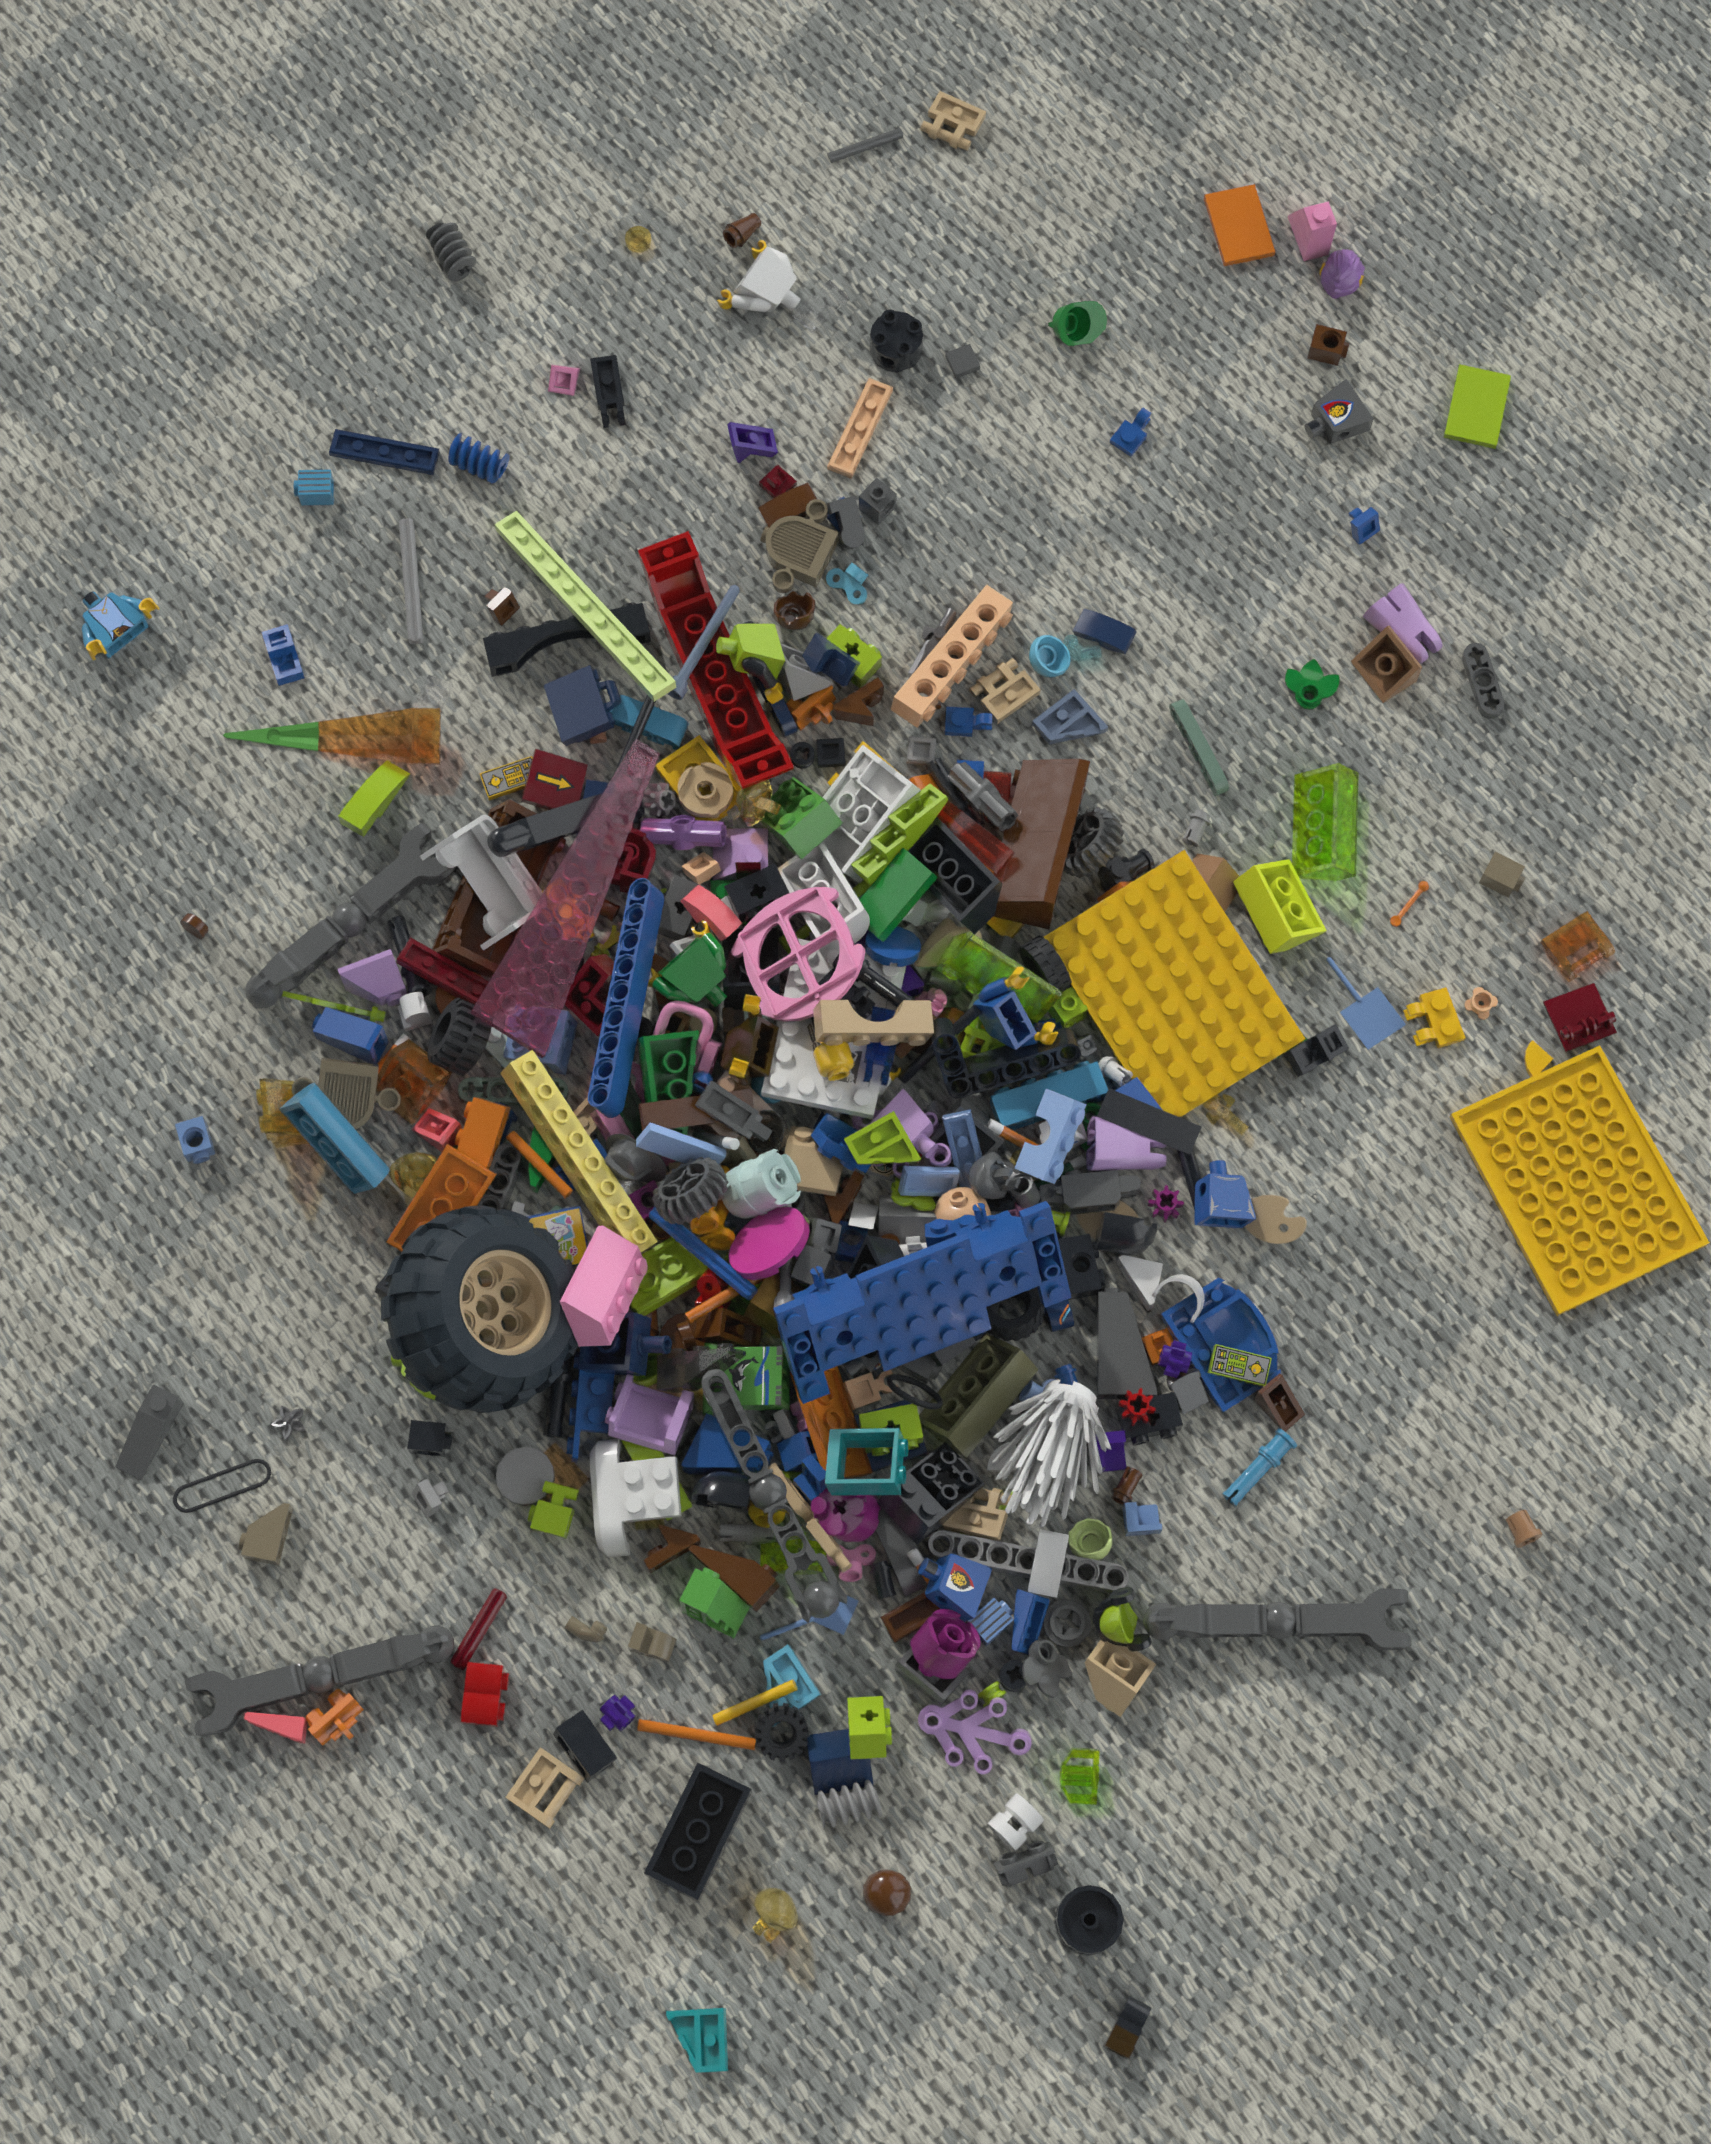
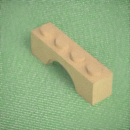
M820 1000L813 1009L816 1042H825L829 1046L840 1045L843 1041L853 1042L856 1046L868 1045L870 1042H881V1045L884 1046L895 1045L898 1042H908L911 1046H919L925 1044L934 1034L930 1000H903L896 1009L893 1018L883 1022H873L864 1019L854 1011L848 1000Z

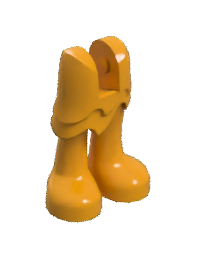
M720 1165L725 1174L730 1171L727 1166ZM722 1199L717 1201V1206L709 1209V1213L705 1212L700 1218L696 1217L690 1223L692 1232L702 1234L700 1240L710 1248L728 1250L735 1239L734 1232L724 1227L729 1211Z

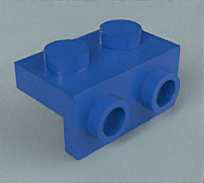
M826 1113L811 1134L819 1146L817 1150L827 1158L837 1157L840 1159V1163L851 1171L857 1168L866 1173L871 1164L858 1165L844 1141L846 1137L859 1130Z

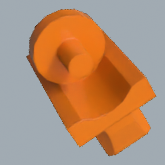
M832 685L807 695L809 698L804 702L800 699L795 701L790 699L786 703L800 731L810 722L816 725L822 721L828 725L833 721L830 712L833 710L832 703L836 700V697L832 692Z
M336 1689L327 1699L333 1706L328 1712L323 1714L319 1708H316L306 1715L305 1718L310 1726L308 1730L322 1746L331 1738L336 1741L343 1734L349 1740L354 1737L349 1729L358 1722L355 1717L364 1709L350 1693L345 1694L340 1689Z

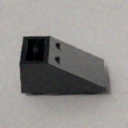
M945 1442L906 1471V1483L901 1484V1495H882L877 1503L918 1545L983 1488L985 1482Z

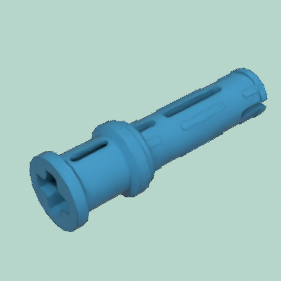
M1278 1428L1275 1431L1276 1435L1266 1446L1259 1448V1456L1222 1493L1228 1500L1234 1492H1237L1230 1501L1233 1506L1236 1507L1271 1467H1278L1281 1464V1458L1290 1449L1297 1447L1296 1442L1282 1429Z

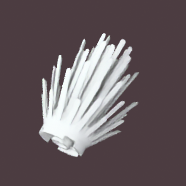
M1060 1380L1051 1381L1045 1386L1042 1393L1009 1407L1008 1409L1013 1410L1010 1413L1012 1415H1017L1028 1408L1030 1409L993 1436V1438H999L998 1443L1004 1442L1020 1427L1025 1426L992 1461V1466L997 1465L1020 1441L995 1480L1001 1479V1477L1002 1481L1005 1480L1012 1469L1018 1468L1005 1490L1001 1502L1003 1504L1006 1503L1013 1490L1005 1511L1007 1514L1010 1511L1013 1513L1021 1501V1508L1025 1509L1028 1513L1030 1512L1026 1521L1028 1525L1033 1524L1038 1514H1040L1042 1517L1040 1527L1045 1526L1050 1509L1055 1510L1058 1506L1064 1480L1065 1487L1061 1516L1062 1520L1066 1518L1070 1499L1074 1501L1080 1461L1082 1488L1085 1489L1087 1486L1086 1442H1088L1093 1488L1096 1494L1099 1492L1097 1472L1099 1474L1102 1473V1466L1095 1432L1103 1451L1106 1452V1448L1111 1450V1446L1097 1415L1099 1409L1095 1403L1097 1397L1090 1389L1075 1381L1073 1385L1059 1384Z

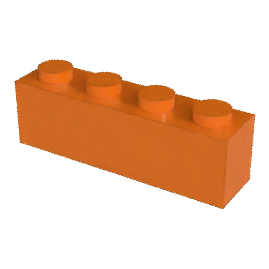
M473 1097L472 1102L468 1101L464 1110V1118H467L464 1129L460 1128L456 1136L455 1145H458L457 1150L489 1169L495 1152L500 1145L511 1108L482 1098Z

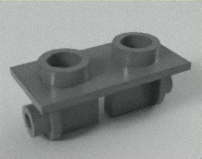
M1037 1841L1027 1847L1028 1850L1017 1854L1016 1852H1008L1000 1856L999 1861L993 1864L999 1873L998 1877L1001 1885L1005 1886L1008 1884L1011 1887L1028 1880L1025 1869L1029 1867L1034 1877L1054 1870V1866L1058 1865V1861L1054 1854L1055 1850L1050 1842Z

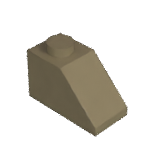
M283 1503L248 1525L247 1532L241 1534L238 1549L242 1551L241 1555L245 1559L280 1565L293 1512L292 1506Z

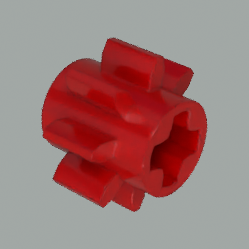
M1142 1388L1135 1394L1127 1390L1126 1397L1128 1401L1121 1400L1119 1402V1406L1125 1408L1121 1418H1130L1132 1426L1136 1424L1137 1420H1142L1145 1424L1148 1423L1146 1413L1152 1414L1156 1409L1149 1406L1153 1396L1146 1397L1143 1395ZM1135 1401L1140 1402V1412H1134L1133 1405Z

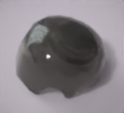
M761 1110L759 1115L763 1118L760 1123L771 1129L772 1133L767 1141L764 1140L763 1142L752 1135L750 1139H747V1142L752 1150L759 1155L773 1149L778 1150V1153L786 1146L789 1137L787 1123L776 1111Z

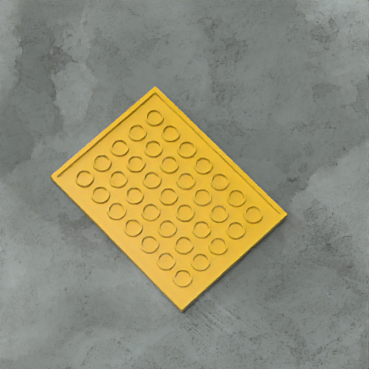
M1185 849L1044 936L1061 957L1069 972L1072 987L1083 1004L1087 1006L1088 1014L1122 1067L1133 1073L1131 1080L1138 1077L1161 1109L1177 1117L1184 1116L1305 1040L1302 1032Z
M1600 1045L1460 1109L1449 1116L1556 1316L1693 1253L1710 1243Z

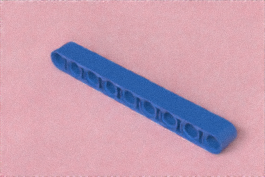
M646 878L635 880L628 891L588 1092L589 1104L607 1118L618 1116L623 1111L664 905L663 893Z

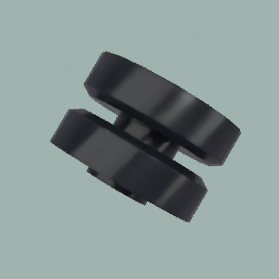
M1087 1885L1077 1887L1062 1899L1056 1909L1054 1924L1057 1936L1066 1948L1075 1954L1091 1956L1100 1954L1115 1944L1122 1932L1124 1917L1121 1905L1113 1894L1102 1887ZM1088 1914L1089 1917L1092 1915L1095 1917V1922L1092 1926L1085 1924V1915Z

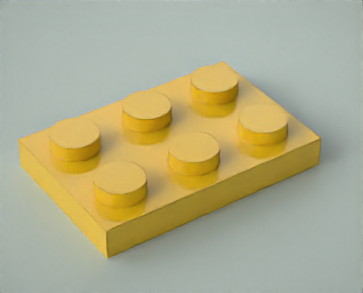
M698 735L657 763L655 769L663 780L669 784L670 789L676 793L675 795L678 799V782L686 769L708 762L719 765L726 770L733 786V798L729 807L715 819L693 816L695 820L719 821L746 803L748 796L702 737ZM710 785L698 788L702 796L712 793Z

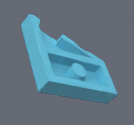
M789 1644L763 1661L767 1680L766 1690L794 1679L798 1688L797 1691L770 1702V1708H773L775 1703H778V1706L788 1703L789 1707L792 1708L794 1705L800 1710L822 1695Z

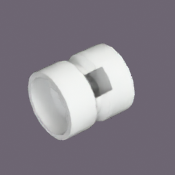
M1017 1793L1005 1804L1006 1811L1004 1813L998 1812L987 1823L988 1827L1015 1852L1027 1840L1026 1833H1033L1044 1822L1043 1817L1037 1810ZM1010 1818L1020 1826L1017 1831L1008 1823Z

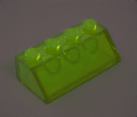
M1340 763L1294 775L1292 865L1300 879L1338 881L1356 876L1359 773Z
M970 931L953 936L936 964L943 969L942 973L952 980H961L966 984L965 988L975 995H979L986 985L1003 977L1008 979L1017 967H1023ZM1024 967L1019 977L1023 979L1030 977L1023 988L1014 989L1011 987V990L1015 991L1031 1023L1035 1024L1055 1004L1063 992Z

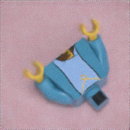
M94 591L88 593L83 598V603L88 610L82 615L85 621L82 626L84 646L92 660H96L95 656L98 653H104L109 659L149 626L143 615L147 619H151L150 612L160 609L152 598L141 600L125 595L117 596L113 592L101 599Z

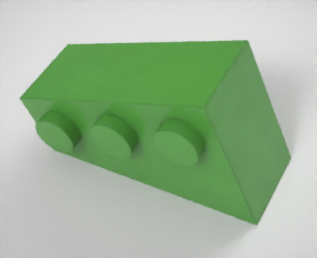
M705 1567L703 1571L695 1568L679 1600L682 1613L735 1638L750 1606L719 1579L720 1575Z

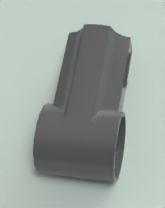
M1002 1157L1001 1159L1005 1167L1013 1169L1011 1178L1019 1177L1021 1180L1017 1189L1007 1190V1193L1023 1209L1036 1205L1040 1200V1192L1031 1176L1015 1169V1165L1005 1157Z

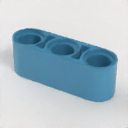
M620 695L622 700L620 705L610 712L613 714L615 725L622 727L621 730L631 733L644 702ZM654 707L642 735L646 736L647 740L660 745L665 743L673 746V750H677L689 723L678 715Z

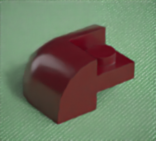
M611 822L602 843V851L593 871V878L619 885L620 892L628 893L631 884L639 878H646L648 880L655 863L656 850L653 843L647 838V834L637 829Z

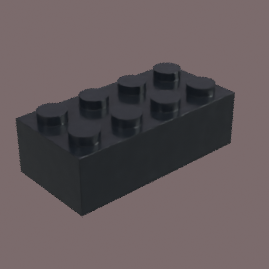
M697 1762L644 1871V1875L700 1902L752 1794V1789Z

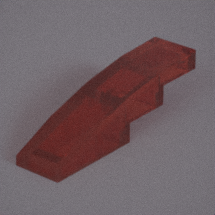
M947 801L937 815L960 841L997 875L1015 854L1013 850L949 801Z

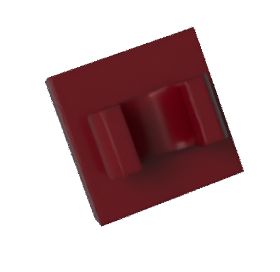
M778 464L759 481V486L773 498L793 489L797 485V481Z

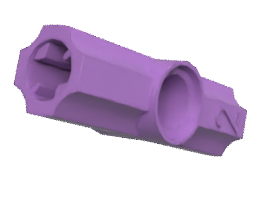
M678 815L671 819L644 818L641 821L640 831L647 834V838L653 844L672 845L676 850H688L696 846L723 847L727 835V828L724 822L695 820L690 815Z

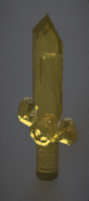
M1227 1094L1222 1096L1226 1101V1106L1220 1102L1221 1097L1219 1095L1212 1097L1202 1104L1209 1111L1215 1110L1217 1112L1216 1116L1210 1112L1206 1113V1117L1211 1124H1215L1222 1118L1241 1136L1249 1129L1230 1110L1235 1103V1099Z

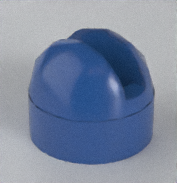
M706 1071L695 1072L692 1078V1090L697 1094H702L705 1088L694 1083V1081L697 1079L708 1085L710 1081H713L711 1074Z

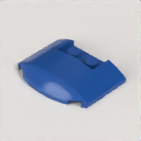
M1217 1278L1203 1287V1309L1193 1324L1190 1320L1195 1314L1198 1304L1195 1293L1161 1313V1316L1173 1340L1175 1339L1187 1344L1185 1350L1192 1352L1191 1366L1199 1369L1201 1373L1199 1378L1205 1386V1390L1223 1413L1261 1389L1262 1386L1209 1374L1208 1370L1215 1344L1272 1358L1266 1384L1279 1373L1281 1374V1369L1277 1370V1354L1279 1352L1275 1338L1259 1309L1239 1289L1235 1290L1222 1283L1225 1280Z

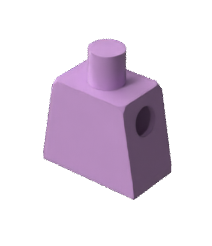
M902 1089L869 1124L894 1111L915 1149L924 1157L929 1158L938 1146L929 1138L934 1132L932 1123L910 1095Z

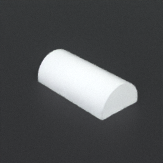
M823 841L802 860L795 855L778 868L789 893L813 887L836 889L839 892V897L831 903L844 918L854 944L864 936L870 924L869 915ZM801 912L816 938L831 929L830 922L820 915ZM834 940L825 945L824 948L839 950V941Z

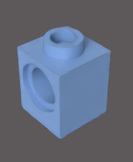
M203 1116L175 1124L184 1157L188 1162L193 1161L194 1164L203 1163L210 1159L209 1156L216 1154L207 1123ZM193 1138H203V1141L199 1146H190V1142Z

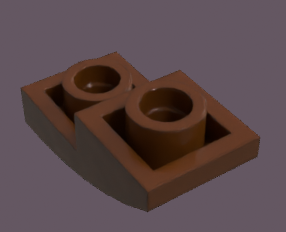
M805 483L773 498L758 507L770 528L774 522L786 516H800L804 518L807 516V504L818 498L810 484Z

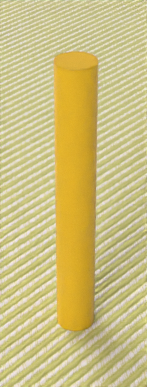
M794 1679L713 1714V1720L717 1726L797 1691V1685Z

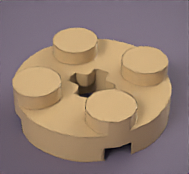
M701 763V765L693 768L691 766L683 772L679 779V802L693 816L715 819L729 807L732 801V781L726 770L714 763ZM710 785L712 793L702 796L698 788Z

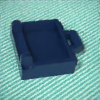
M591 665L544 685L561 742L566 747L614 728L615 720L610 711L620 705L622 701L616 682L613 680L600 682L602 680L599 671ZM607 689L608 696L610 699V701L607 703L603 693V690Z

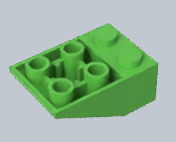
M794 777L784 781L772 796L762 800L758 804L757 809L752 812L776 838L801 860L843 824L823 797Z

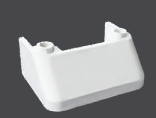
M481 815L420 855L423 861L435 853L441 865L448 868L458 866L488 910V913L483 917V927L492 938L480 945L483 950L546 908L547 904L544 894L516 853L506 857H498L489 849L487 843L488 836L499 827L488 815Z

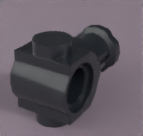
M1144 848L1139 850L1137 855L1130 858L1125 856L1114 857V859L1106 863V867L1102 866L1099 868L1098 873H1096L1100 879L1101 887L1108 891L1119 882L1136 880L1137 875L1145 871L1149 872L1155 868L1154 859L1149 851Z

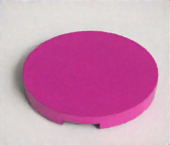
M777 1207L767 1212V1214L756 1216L740 1230L734 1242H732L729 1251L731 1266L743 1278L749 1280L764 1279L777 1274L779 1267L784 1265L793 1256L797 1258L804 1249L809 1237V1224L801 1212L792 1207Z

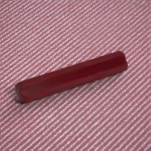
M496 1588L491 1591L450 1660L454 1667L460 1670L466 1668L467 1663L472 1658L507 1599V1595L503 1591Z

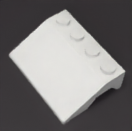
M864 745L860 747L823 796L843 822L823 842L839 868L858 883L864 879L853 871L851 864L872 848L869 840L890 825L888 816L921 791L920 788Z

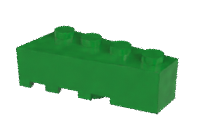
M699 1030L643 1036L637 1039L645 1103L691 1096ZM688 1126L670 1130L687 1135Z

